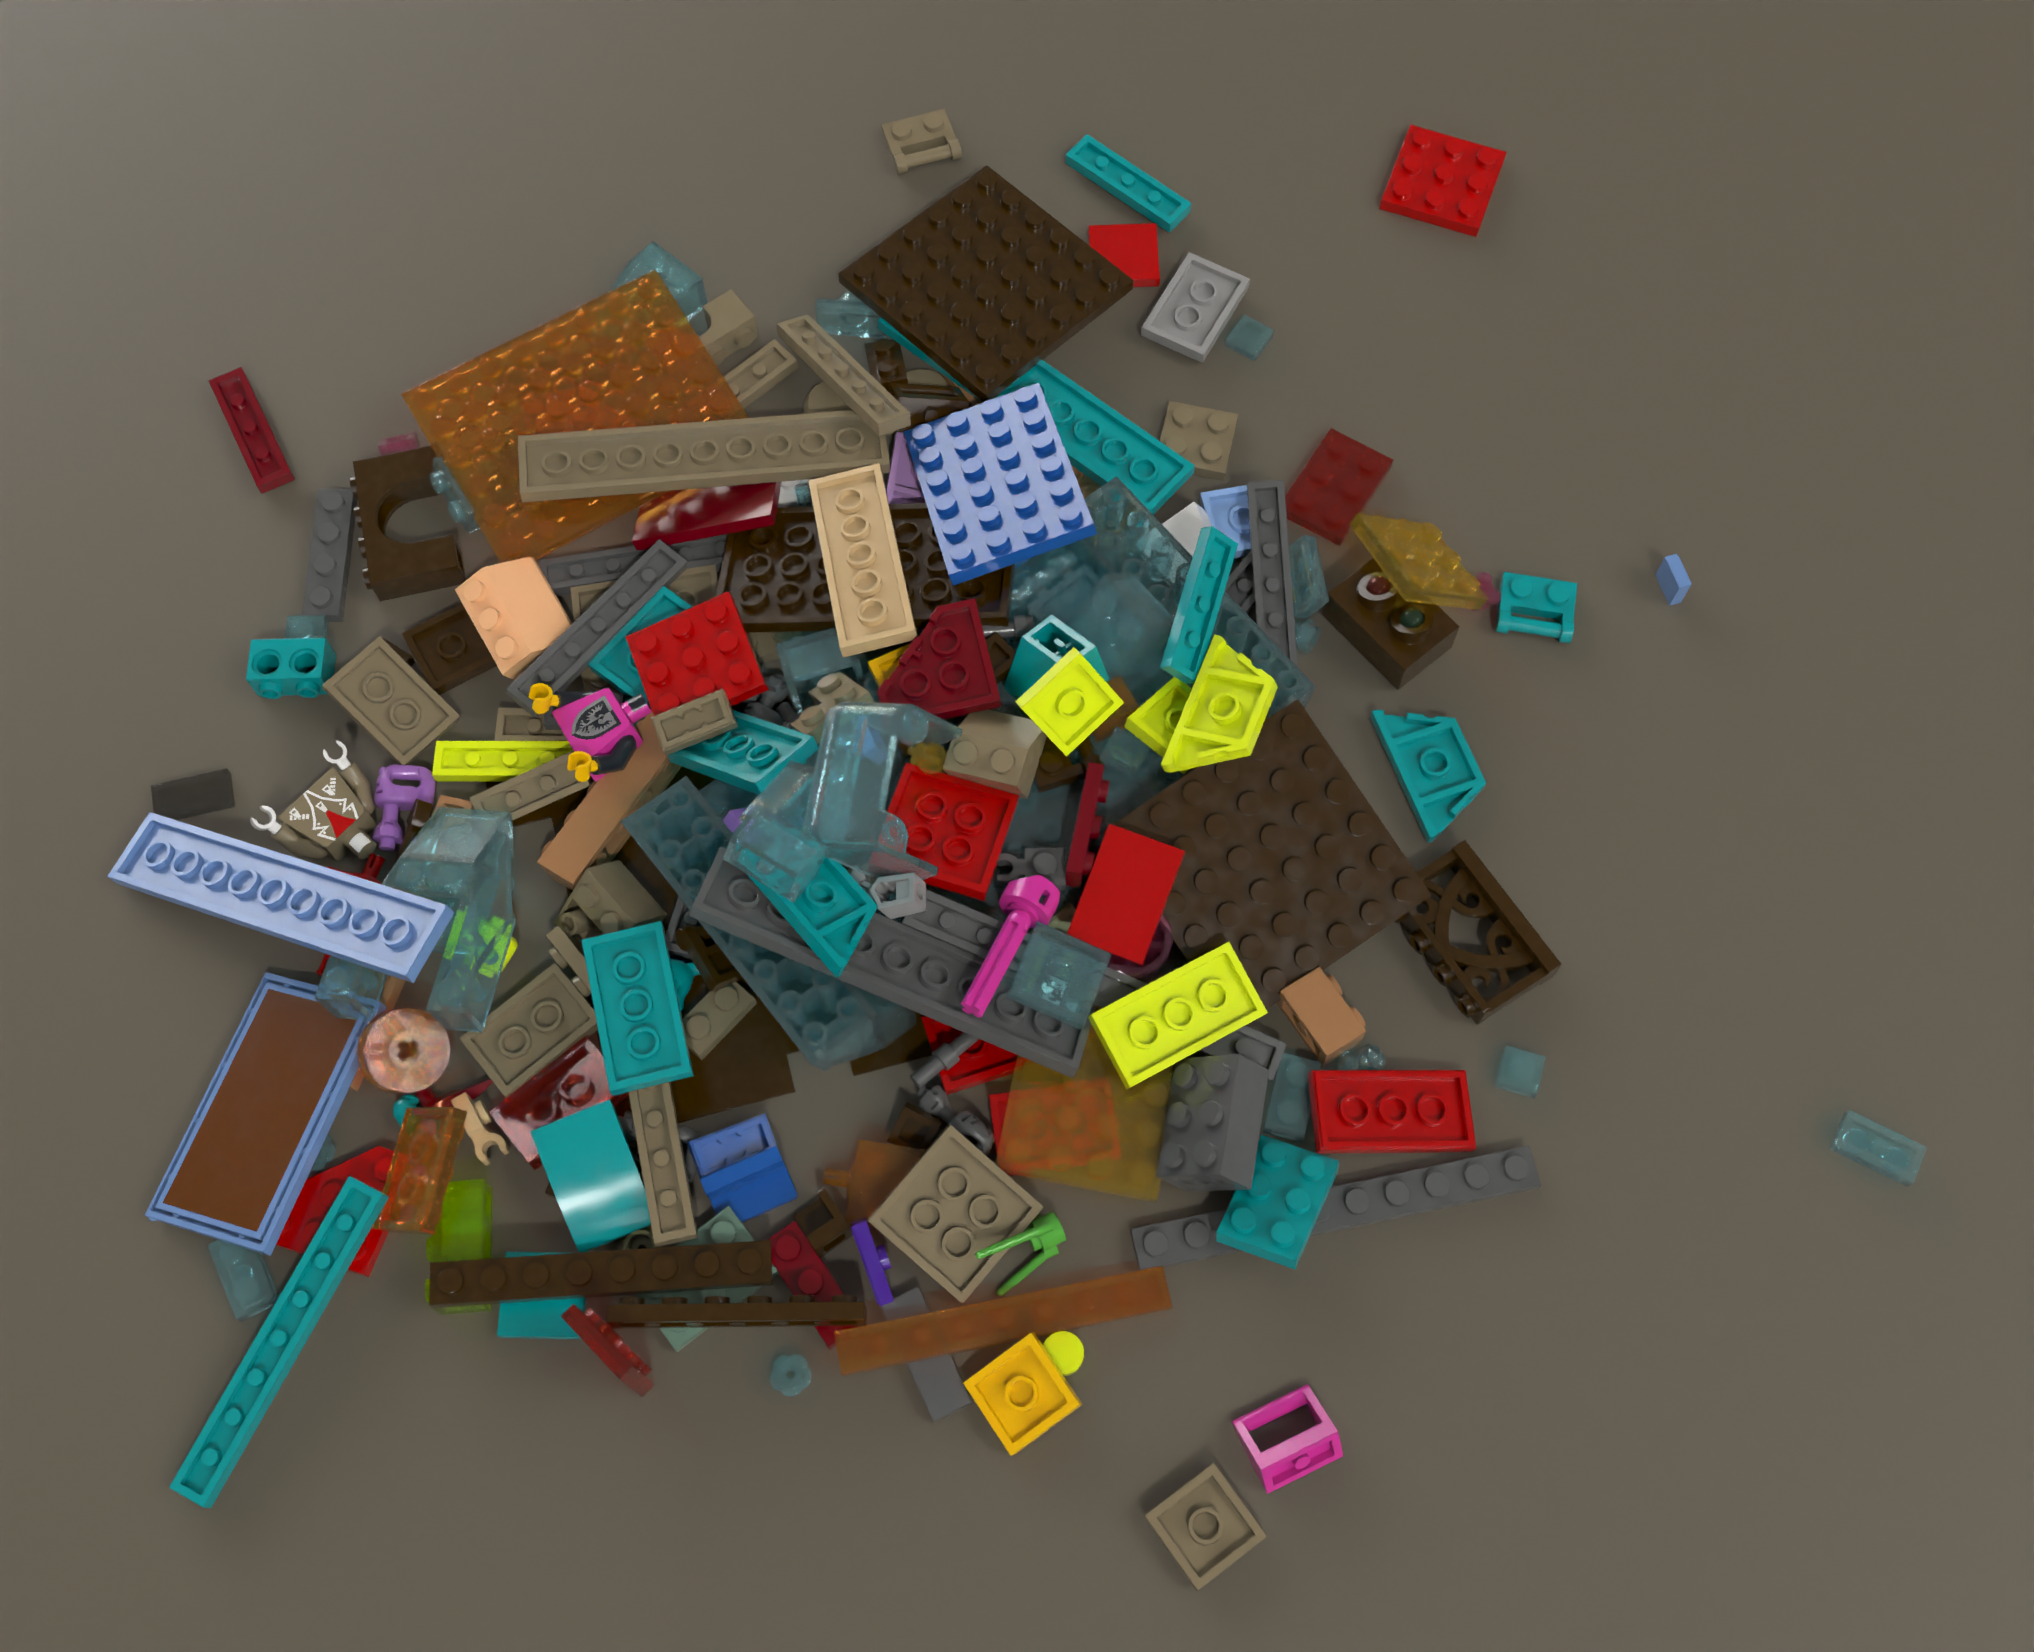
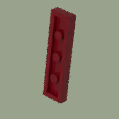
M242 367L208 380L261 494L295 480Z

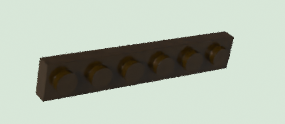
M795 1295L789 1297V1303H772V1297L749 1296L747 1297V1303H730L729 1297L709 1296L704 1298V1303L687 1304L688 1299L684 1297L662 1298V1304H645L644 1298L624 1297L619 1299V1304H607L606 1323L613 1329L867 1326L866 1305L864 1302H857V1296L835 1295L832 1296V1302H815V1297Z

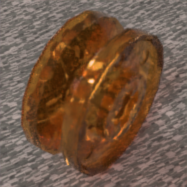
M402 1008L380 1013L367 1023L358 1038L356 1056L359 1069L370 1084L385 1092L412 1093L428 1088L441 1077L448 1065L450 1044L447 1031L437 1018L424 1010ZM407 1043L409 1048L406 1052L410 1054L409 1057L399 1058L397 1054L401 1050L397 1048V1045Z

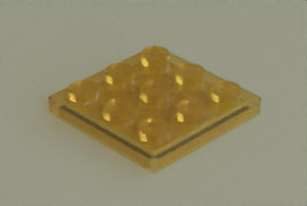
M1359 513L1356 514L1349 524L1405 601L1480 610L1487 602L1488 598L1479 588L1480 582L1478 579L1467 572L1460 563L1461 557L1459 554L1448 547L1442 539V532L1435 525L1429 522L1417 523L1403 518L1398 520L1385 518L1377 514L1372 516Z

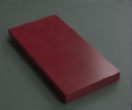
M782 482L671 490L643 495L632 542L637 551L650 549L659 539L666 545L773 526L775 525Z

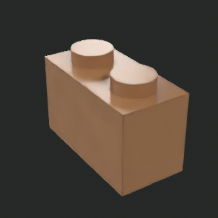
M1319 966L1282 989L1279 993L1281 1000L1276 1002V1004L1321 1067H1324L1362 1042L1366 1033L1364 1028L1366 1024L1360 1012L1353 1006L1349 1008L1341 997L1342 989L1336 979L1330 974L1326 976Z

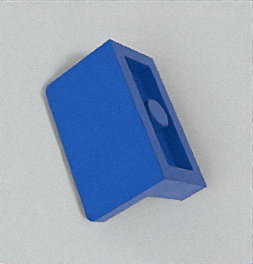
M777 1145L700 1179L715 1214L717 1215L729 1206L741 1223L791 1202L798 1197Z

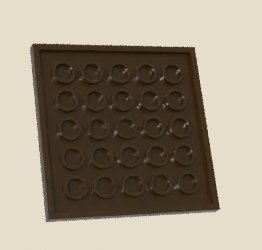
M987 165L839 272L840 284L982 402L995 398L1018 378L1036 366L1041 359H1045L1133 290L1134 282L1128 275Z
M1298 698L1264 721L1251 756L1196 767L1112 824L1185 851V856L1160 919L1161 924L1188 963L1230 942L1266 1009L1281 1000L1279 993L1282 989L1319 966L1322 970L1326 969L1432 896ZM1107 828L1100 832L1103 838L1105 836Z

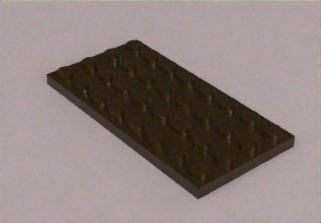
M926 503L889 504L916 629H924L927 626L929 617L937 606L973 598L976 600L982 626L1008 627L1015 564L953 586ZM813 507L777 508L775 525L728 534L715 597L728 591L731 593L747 633L836 631Z

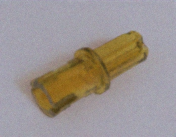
M918 742L916 747L910 746L908 748L907 754L912 755L911 764L918 766L923 772L928 774L939 772L947 774L943 769L948 750H945L940 744Z

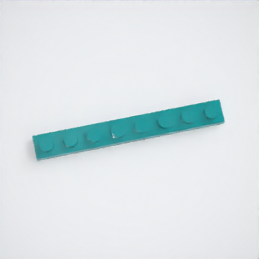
M351 1176L348 1177L169 1488L203 1508H212L387 1202L388 1195Z

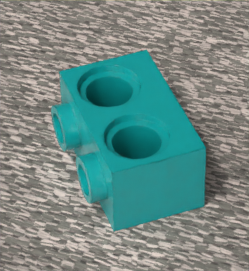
M326 638L251 640L246 681L258 696L267 699H278L284 695L315 698L321 694H327L323 690L322 685L335 674L337 655ZM315 667L312 671L305 673L309 668ZM277 668L273 673L268 674L272 669Z

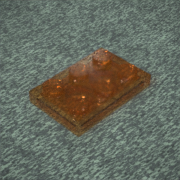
M455 1107L406 1108L383 1193L388 1195L389 1198L377 1217L373 1229L391 1233L434 1235L436 1225L442 1216V1203L447 1185L453 1176V1163L457 1148L464 1135L467 1111Z

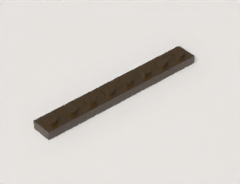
M771 1240L430 1262L429 1306L432 1308L770 1286L773 1285Z

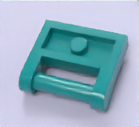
M1504 572L1500 584L1495 632L1507 634L1508 630L1529 633L1558 638V642L1570 644L1574 632L1573 621L1577 583ZM1511 613L1560 620V623L1511 616Z

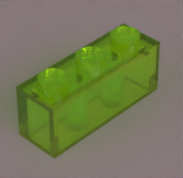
M484 1179L434 1183L433 1196H429L427 1200L428 1218L430 1221H433L432 1237H428L426 1241L428 1262L491 1259L493 1188ZM427 1278L425 1282V1299L427 1304H429L430 1278ZM491 1304L432 1309L440 1315L491 1311Z

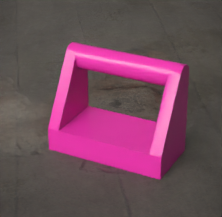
M1308 1384L1231 1421L1267 1494L1343 1457L1338 1430ZM1306 1404L1317 1425L1270 1449L1260 1452L1249 1432Z

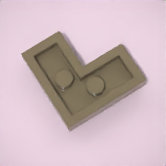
M839 671L836 674H829L823 677L817 683V686L808 692L815 706L804 710L800 714L799 719L790 725L795 731L813 736L818 744L876 705L869 691Z

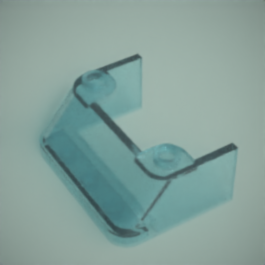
M845 701L829 709L825 717L803 824V838L807 846L815 853L874 879L912 872L922 880L937 875L938 867L906 853L908 842L906 826L899 817L885 811L898 741L924 753L961 737L962 729L913 704Z

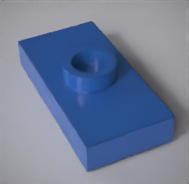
M765 1113L687 1142L699 1179L777 1145Z

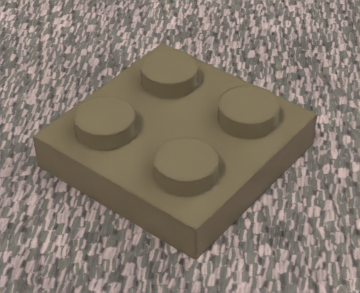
M1169 401L1160 442L1194 464L1193 475L1224 481L1239 414Z
M1214 1463L1144 1516L1196 1591L1200 1590L1268 1537Z

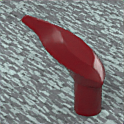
M487 1079L461 1090L450 1091L438 1098L429 1086H423L415 1094L424 1107L420 1112L421 1116L432 1118L450 1114L456 1111L451 1102L453 1098L466 1092L474 1100L493 1081Z

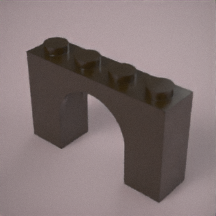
M439 444L353 461L355 476L350 477V486L354 497L358 498L359 506L354 507V515L358 527L362 528L363 537H358V544L362 557L367 559V567L362 569L367 589H373L381 602L461 585L465 582L466 576L462 552L453 535L414 543H402L388 538L385 534L390 517L404 504L452 492L448 464Z

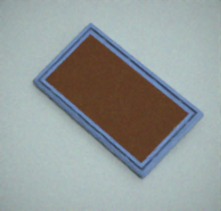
M265 972L144 1216L148 1217L150 1221H159L271 1256L387 1007L379 1001Z

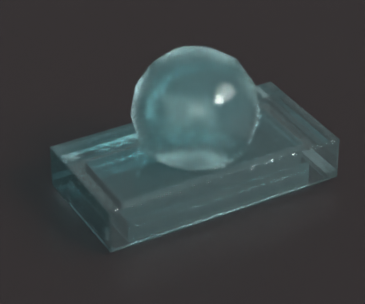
M850 291L841 295L839 300L817 299L815 306L816 321L828 334L886 339V334L878 329V319L881 317Z

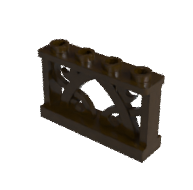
M1466 840L1416 872L1429 892H1432L1441 899L1439 904L1435 900L1428 898L1422 902L1428 908L1426 913H1418L1413 908L1394 921L1395 923L1400 922L1407 931L1408 940L1413 949L1418 954H1424L1431 963V969L1437 981L1443 986L1447 985L1456 996L1455 1002L1461 1013L1467 1018L1471 1017L1477 1025L1537 985H1541L1551 979L1562 965ZM1450 868L1455 873V876L1445 890L1431 881ZM1472 895L1478 906L1475 908L1466 907L1457 901L1456 898L1458 896L1466 904V896ZM1452 909L1468 918L1489 917L1493 925L1486 938L1488 955L1467 952L1450 945L1449 919ZM1434 924L1433 932L1428 925ZM1500 936L1504 937L1510 945L1508 948L1499 947L1502 955H1498L1495 946V939ZM1460 967L1466 968V970L1464 971V973H1463V971L1460 969ZM1527 967L1531 974L1510 987L1506 971ZM1490 972H1496L1500 982L1498 993L1492 997L1481 996L1473 986L1472 979H1482L1486 988L1491 980Z

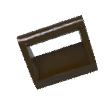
M888 383L887 391L910 412L911 426L896 430L895 432L904 433V431L915 428L918 425L965 410L969 406L968 399L959 387Z

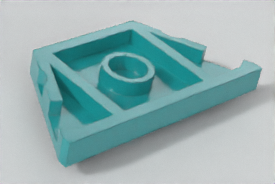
M1374 710L1370 715L1372 724L1427 843H1431L1484 789L1486 781L1456 718L1442 716L1428 718L1423 714L1407 713L1406 717L1385 715L1384 710Z
M808 848L805 851L777 849L775 855L754 856L753 850L740 852L737 864L836 978L839 977L878 908L877 904L827 848Z

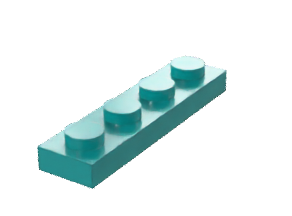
M1088 134L1066 154L1067 165L1169 233L1191 212V202Z
M1213 526L1201 528L1160 665L1161 669L1185 684L1195 683L1206 656L1238 547V543Z

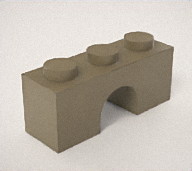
M732 289L702 306L708 331L704 334L689 337L683 335L673 324L644 342L650 363L673 390L683 384L690 383L697 375L712 366L719 365L726 357L741 348L749 346L759 337L755 316Z

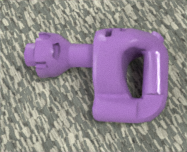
M394 764L380 768L376 781L374 801L377 807L383 809L382 821L375 827L372 837L375 842H379L380 850L394 851L395 845L401 844L403 840V830L398 824L399 811L411 810L416 799L431 803L434 806L436 781L432 776V772L426 767ZM392 780L420 781V785L417 787L400 786L393 784Z

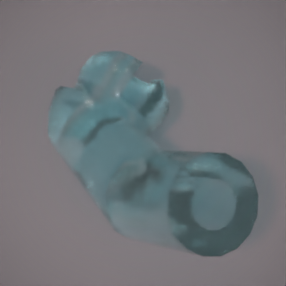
M1366 1044L1346 1050L1334 1070H1360L1363 1068L1381 1070L1386 1063V1057L1380 1052L1379 1047Z

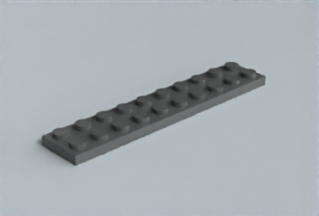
M720 847L689 916L835 977L737 864L739 854ZM878 913L874 914L844 971L837 977L839 980L1071 1078L1074 1077L1079 1069L1090 1031L1091 1022L1088 1016L1096 1010V1006L1082 1000L1079 1003L1078 999L1065 993L1059 1008L1035 999L1034 997L1040 983L1038 982L1034 992L1037 981L1032 983L1027 981L1028 977L1007 969L983 1016L977 1018L972 1013L967 1014L962 1010L963 1005H961V1002L985 959ZM1028 983H1032L1033 986L1029 985V987L1032 988L1031 991H1027L1030 992V994L1027 995L1026 992L1024 993V991H1026ZM1066 999L1076 1004L1079 1003L1075 1016L1062 1010Z

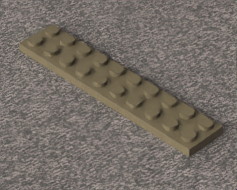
M853 410L518 436L519 480L522 503L817 479L877 463L880 464L882 473H890L886 434L878 436Z

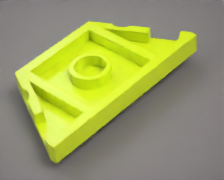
M1214 634L1163 757L1161 766L1165 772L1172 773L1251 756L1278 686L1270 675L1262 669L1254 667L1250 659L1241 652L1238 654L1227 645L1225 639L1220 635Z

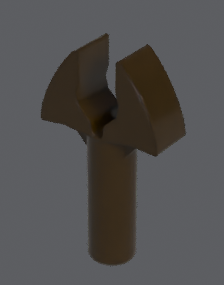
M419 799L415 800L406 820L408 825L393 865L395 869L403 872L408 870L423 829L426 830L433 804Z

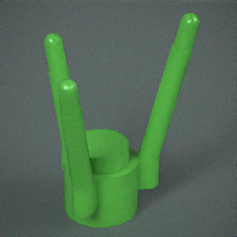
M1053 1211L1042 1216L1038 1213L1024 1232L976 1252V1258L982 1259L1025 1241H1028L1033 1251L1041 1249L1042 1252L997 1289L996 1293L998 1296H1003L1045 1260L1059 1254L1056 1245L1066 1241V1236L1059 1219Z

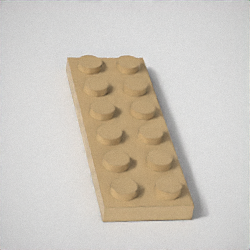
M877 463L809 480L838 642L843 658L914 640L917 632L880 464Z

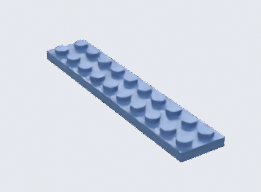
M149 812L107 876L116 884L411 983L415 982L454 914L445 904Z

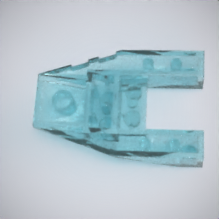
M438 807L381 883V885L445 904L454 912L432 952L444 954L426 1010L445 1029L483 1033L514 931L516 916L513 914L512 893H515L514 879L511 876L513 830L512 815L509 812ZM331 956L326 963L315 999L336 1018L372 1021L387 974Z

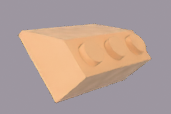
M531 556L482 567L455 589L502 675L516 680L572 625L571 620L539 565Z

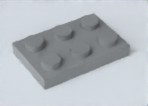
M1189 252L1141 327V336L1203 363L1247 292L1250 278Z

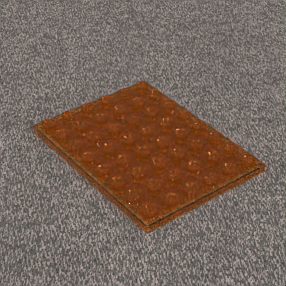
M656 269L401 394L405 404L500 563L525 557H532L537 560L669 492L659 491L522 503L519 480L518 436L749 418Z

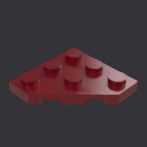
M975 598L937 606L929 617V623L919 637L916 636L899 659V665L889 679L884 680L877 690L886 732L1001 707V699Z

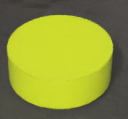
M1059 1331L1051 1334L1045 1340L1043 1346L1063 1376L1071 1375L1081 1367L1084 1359V1347L1076 1335L1067 1331Z

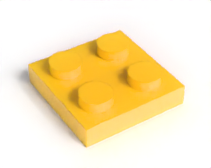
M1032 1332L963 1383L1010 1456L1017 1454L1083 1405L1036 1334Z

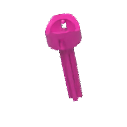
M1035 875L1009 882L1000 897L999 905L1008 917L961 1002V1005H963L962 1010L965 1013H972L977 1018L983 1016L1028 929H1043L1048 926L1057 909L1060 891L1045 877ZM1046 895L1042 903H1039L1040 897Z

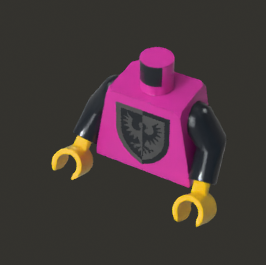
M536 683L531 686L528 696L533 700L532 709L537 714H544L549 710L550 706H553L554 711L552 714L574 750L568 756L567 769L569 771L575 770V778L580 782H586L590 776L597 782L607 773L624 770L636 749L643 742L633 724L652 713L641 693L621 704L610 688L585 692L555 691L553 695V691L548 685Z

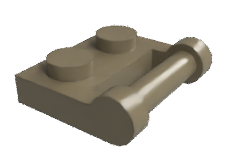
M945 108L881 125L884 140L898 175L907 173L909 168L947 158H951L952 161L962 158L959 140L954 134Z

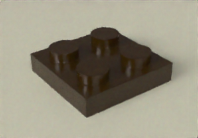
M462 603L401 633L430 687L439 695L497 666Z

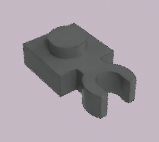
M1064 847L1025 848V859H1017L1014 855L1008 853L1000 855L997 866H1008L1012 869V872L1008 875H997L998 886L1006 887L1011 881L1041 875L1051 881L1059 891L1066 890Z

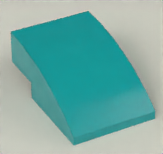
M610 1099L530 1131L579 1253L591 1251L651 1225L644 1181Z

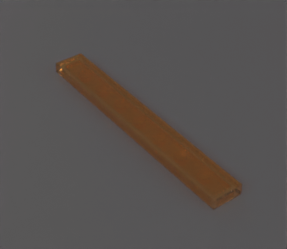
M1163 1266L836 1331L834 1332L841 1377L1020 1341L1031 1332L1039 1337L1059 1331H1069L1171 1310L1172 1302Z

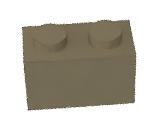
M992 710L970 713L954 731L943 769L948 775L1017 794L1020 798L1028 799L1047 735L1031 719Z

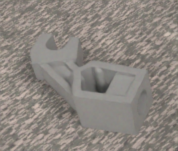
M860 860L852 861L853 871L850 875L877 904V910L881 911L889 919L926 911V883L914 872L878 877L873 884L866 865ZM891 893L896 894V900L888 901L887 898Z

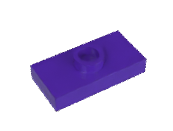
M865 1218L852 1222L850 1227L877 1305L883 1306L891 1303L894 1299L884 1271L892 1267L883 1244L875 1247Z

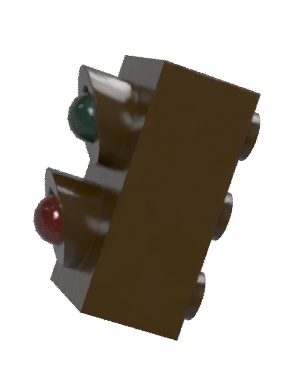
M1382 551L1329 591L1322 611V615L1397 690L1452 648L1460 627Z

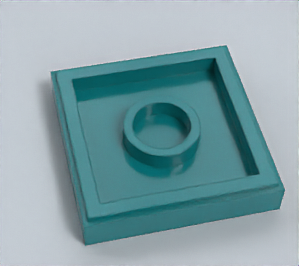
M506 1252L505 1258L567 1253ZM587 1298L502 1303L499 1310L497 1336L499 1338L583 1340Z

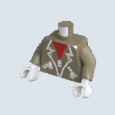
M336 741L343 750V754L339 759H331L325 749H323L325 759L328 762L336 763L340 768L338 772L333 767L329 769L278 816L282 823L276 822L275 811L268 806L259 807L269 815L270 821L268 824L262 825L254 818H250L251 825L255 829L262 831L268 829L272 833L271 838L295 856L314 859L328 856L338 861L351 851L359 859H365L376 849V842L368 835L376 826V822L370 816L375 809L372 786L354 761L349 762L346 758L347 749L340 741Z

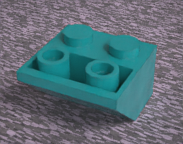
M1050 615L1021 637L1004 688L1007 693L1018 700L1073 647L1082 654L1106 682L1110 679L1096 645L1055 616Z

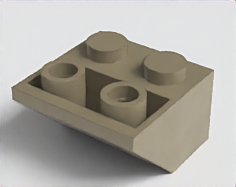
M617 860L585 870L554 924L561 928L585 958L582 945L583 939L658 921L663 922L667 913L623 863Z

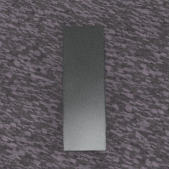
M916 1287L893 1298V1302L880 1306L933 1422L935 1423L971 1405L972 1401L919 1288Z

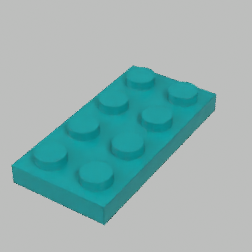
M733 710L738 724L737 728L667 756L670 762L763 796L765 793L774 790L779 782L789 773L803 766L807 759L819 748L813 736Z
M658 921L583 939L582 945L609 1091L612 1096L694 1076L662 922Z

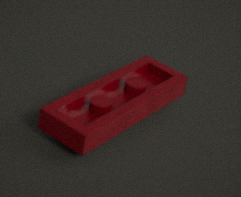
M1092 762L1088 764L1066 868V886L1081 888L1083 876L1090 875L1094 864L1095 852L1089 851L1091 838L1099 839L1103 816L1096 815L1098 803L1106 804L1110 780L1103 779L1104 765Z
M793 1221L767 1239L771 1240L772 1263L794 1296L808 1295L815 1297V1302H832V1296L844 1295L796 1221ZM863 1326L814 1327L830 1350Z

